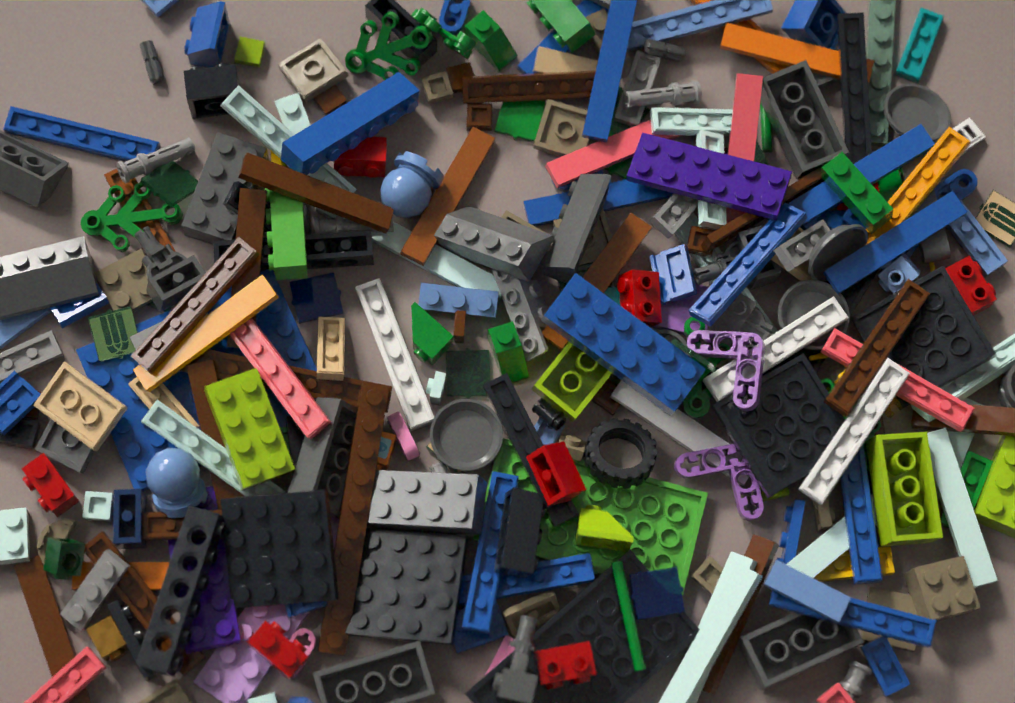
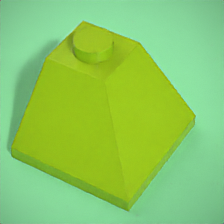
M586 505V508H580L575 545L623 552L630 550L633 536L609 512L602 511L601 507L595 505Z

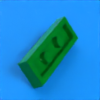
M968 451L960 471L974 509L993 461ZM942 511L940 516L941 525L950 529L945 513Z

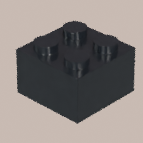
M220 63L215 67L209 68L195 66L190 68V70L183 71L186 98L192 119L229 114L220 105L238 85L240 86L235 64Z

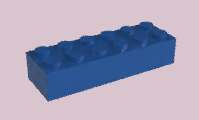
M577 273L573 275L541 319L543 323L668 415H672L706 370V368Z

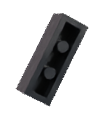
M370 0L365 5L366 19L374 21L379 31L382 28V17L386 13L394 12L398 15L399 23L392 29L389 38L390 42L409 36L416 27L422 26L395 0ZM387 17V21L393 24V19ZM420 32L421 38L426 39L425 34ZM432 36V41L423 49L410 46L400 51L408 59L416 58L422 66L437 52V39Z
M514 487L505 493L494 572L526 578L536 571L539 563L536 550L537 545L540 544L542 539V529H539L540 520L543 519L546 511V504L543 503V494Z

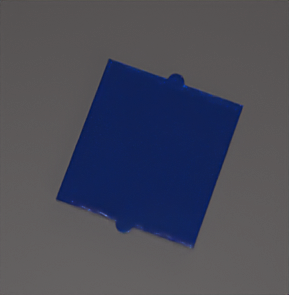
M334 272L289 282L293 296L291 303L292 306H295L299 324L318 320V317L344 314L340 300L342 293L341 290H338Z
M677 567L630 574L633 592L631 599L634 600L637 619L685 612L682 598L684 588L680 586Z

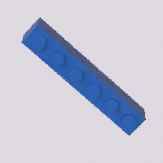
M400 72L394 74L282 142L281 160L290 169L305 175L317 172L324 164L329 161H335L340 154L349 149H354L361 141L375 136L379 130L387 125H393L403 115L412 113L418 106L420 90Z

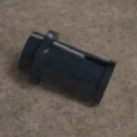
M539 399L538 403L540 406L535 403L532 412L542 418L548 424L549 429L559 430L566 422L564 413L556 411L545 399Z

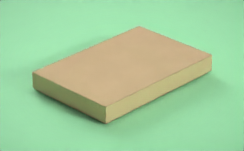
M65 361L33 405L96 452L128 409L126 405Z

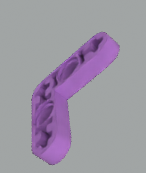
M696 330L688 336L687 346L696 356L737 359L733 401L743 411L755 409L760 400L765 356V343L762 338L755 333L710 330ZM700 338H702L706 343H713L714 350L712 351V347L705 344L701 345L700 349H698L694 342H699ZM725 338L732 339L733 345L730 350L721 351L719 349L721 340ZM752 340L758 345V347L753 348L752 356L757 361L750 359V350L746 347V345L751 344ZM752 365L756 367L754 377L746 379L742 376V371L746 366ZM741 383L755 385L748 388V393L753 398L748 400L747 404H744L740 397L746 395V387L741 385Z
M735 444L688 452L678 457L675 461L674 469L676 474L682 478H693L729 471L739 515L745 520H754L762 514L764 508L759 483L745 460L742 459L739 462L737 458L729 459L727 461L729 466L725 465L726 457L723 451H726V456L733 455L737 449ZM708 454H716L719 457L720 464L718 467L711 468L707 465L706 457ZM697 456H701L700 465L692 467L690 473H687V470L684 468L681 469L680 465L684 463V459H687L688 463H694L698 461ZM742 474L748 475L752 480L751 487L748 489H743L738 485L737 479ZM754 491L755 495L749 497L751 504L757 506V509L753 511V515L750 514V511L744 510L748 500L747 496L741 498L740 494H748Z

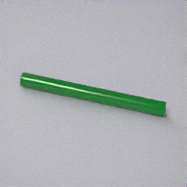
M622 561L612 562L635 671L643 670L646 668Z

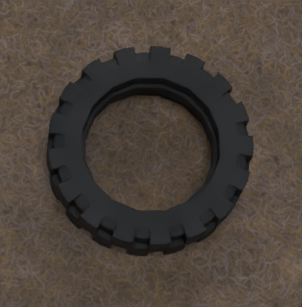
M612 418L609 422H606V420L602 421L598 428L595 426L587 439L584 451L586 467L590 468V474L594 478H599L600 483L604 485L606 483L610 484L612 488L618 489L619 486L623 487V489H629L632 485L639 486L642 484L643 479L647 480L655 465L657 457L655 439L651 438V433L647 429L644 430L640 423L636 422L634 424L630 422V419L624 418L622 421L618 420V418ZM619 438L628 440L639 449L642 461L632 468L614 467L600 455L599 446L609 439Z

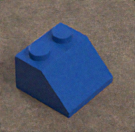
M795 0L781 29L790 39L835 50L838 44L837 15L846 13V11L836 0Z
M219 1L197 8L196 17H191L190 31L192 35L190 40H186L184 49L190 65L215 67L222 62L230 25L225 2Z

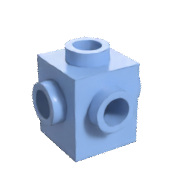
M903 253L895 260L881 267L882 271L878 274L880 278L878 282L886 292L892 291V293L901 290L908 279L913 281L919 276L921 271ZM894 273H899L901 277H896Z

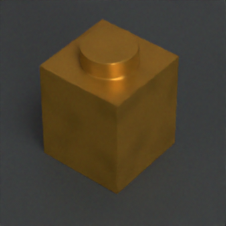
M111 615L86 629L101 658L105 661L110 659L113 662L126 654L125 650L128 649V646Z

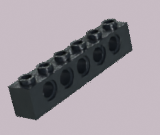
M371 230L305 235L307 269L374 265ZM267 237L263 241L261 272L269 269L268 255L273 254V247L268 248ZM235 240L213 241L214 264Z
M188 506L136 663L142 669L175 678L176 672H179L182 668L184 661L182 653L185 645H188L191 640L193 620L200 613L201 602L199 601L202 592H205L209 585L210 577L208 574L211 565L216 563L218 557L217 546L219 540L223 539L226 533L227 524L223 522L224 517L219 513ZM201 534H206L205 542L197 545V538ZM193 560H198L196 569L188 572L189 563ZM185 586H189L187 596L180 598V590ZM180 612L179 622L171 625L172 615ZM171 639L172 645L170 649L163 652V642Z

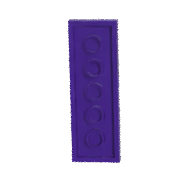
M642 132L627 173V181L777 221L792 171Z
M213 486L206 487L208 493L206 502L204 504L200 502L196 508L218 510ZM224 538L219 540L217 546L218 557L216 563L211 565L208 574L210 577L207 590L202 592L199 601L201 602V609L191 626L192 637L189 644L185 645L187 653L241 643L234 600L230 598ZM197 539L196 544L201 545L206 539ZM168 540L170 558L172 557L177 540ZM193 560L189 563L188 572L196 569L198 560ZM185 586L180 590V598L187 596L189 586Z

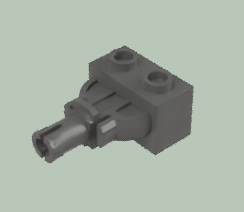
M147 226L143 228L144 232L140 229L134 236L147 253L142 259L147 268L148 284L146 292L158 310L162 312L180 302L206 272L195 255L186 258L184 255L173 251L169 244L165 245V247L159 244Z
M763 226L739 232L733 243L723 253L714 256L715 263L693 269L694 278H698L695 280L697 285L717 279ZM770 260L748 284L750 290L775 283L781 274L779 265Z
M740 293L708 330L755 333L764 341L772 336V334L764 330L762 326L772 330L773 325L765 321L763 313L756 307V302ZM725 338L720 342L727 344L729 347L733 345V341L730 338ZM752 342L750 345H746V347L750 349L755 346L752 344Z
M521 615L516 639H513L512 642L510 641L509 646L515 647L510 668H504L501 674L497 673L495 675L492 690L497 691L496 697L520 703H532L538 676L525 672L529 652H534L536 648L534 647L535 644H532L537 623L536 618Z

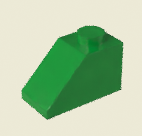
M484 10L465 25V34L477 43L474 48L498 72L517 57V53L502 28Z
M414 302L411 305L413 353L423 363L427 361L433 365L454 344V336Z
M514 322L488 329L487 338L500 375L502 376L507 373L512 383L529 378L522 345Z

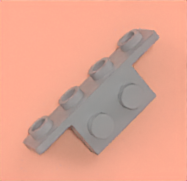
M491 268L510 320L514 322L525 360L532 361L548 352V347L542 334L547 325L541 319L548 311L543 298V290L537 280H530L528 282Z

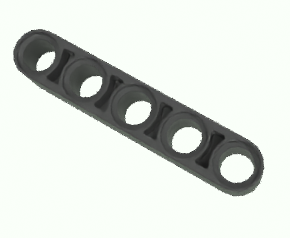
M925 153L898 169L902 184L925 157ZM934 189L913 215L937 201ZM945 228L918 244L924 264L951 258Z

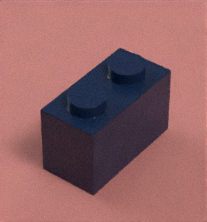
M142 489L114 490L113 544L118 549L146 548V541L143 540V512H146V494Z

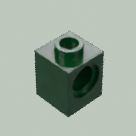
M48 537L43 570L52 573L53 578L60 580H69L70 576H81L85 543L69 538ZM66 555L65 561L62 563V559Z

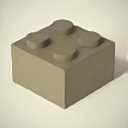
M964 556L915 567L903 574L918 616L937 620L936 622L966 615L980 608Z

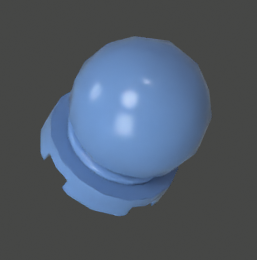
M405 151L404 155L399 152L394 160V165L397 169L392 170L383 179L380 189L382 203L394 209L393 215L402 218L420 215L429 205L432 197L431 189L439 188L444 180V175L438 168L434 172L426 166L428 160L408 151Z
M167 448L157 452L150 460L146 469V481L153 493L152 498L157 512L167 513L169 518L184 517L188 506L196 507L200 502L203 504L206 502L208 493L204 481L200 478L198 463L192 454L180 448Z

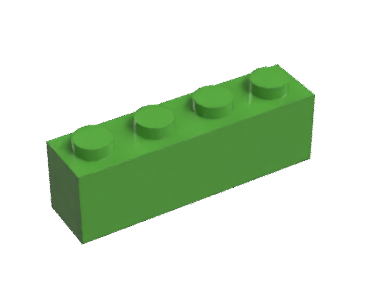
M265 188L268 191L267 202H270L271 208L266 209L267 225L272 224V231L267 232L268 248L273 247V254L268 255L269 271L274 270L276 280L308 278L303 202Z

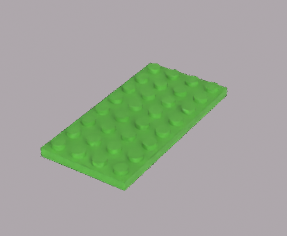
M503 438L492 471L519 476L518 489L536 492L510 440ZM573 459L587 489L571 499L577 512L579 513L580 508H586V505L599 506L602 508V511L609 512L633 536V543L630 549L669 594L682 597L708 493L651 477L647 480L643 479L642 484L639 486L632 485L629 489H623V487L619 486L618 489L612 488L610 484L606 483L604 485L599 482V478H594L590 474V468L586 467L585 460L581 459V461ZM490 476V480H489L488 487H487V491H486L485 507H486V502H487V496H488V491H489L491 476ZM546 511L543 519L540 520L539 529H542V539L540 544L537 545L536 555L541 560L548 561L590 553L594 574L601 575L612 565V562H616L626 553L623 551L575 545L578 517L556 528L553 527ZM474 535L473 541L479 543L480 535Z

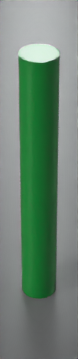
M760 101L762 152L770 153L772 152L771 123Z

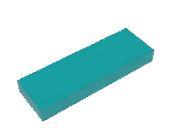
M922 7L920 8L895 75L919 83L944 19L943 15Z

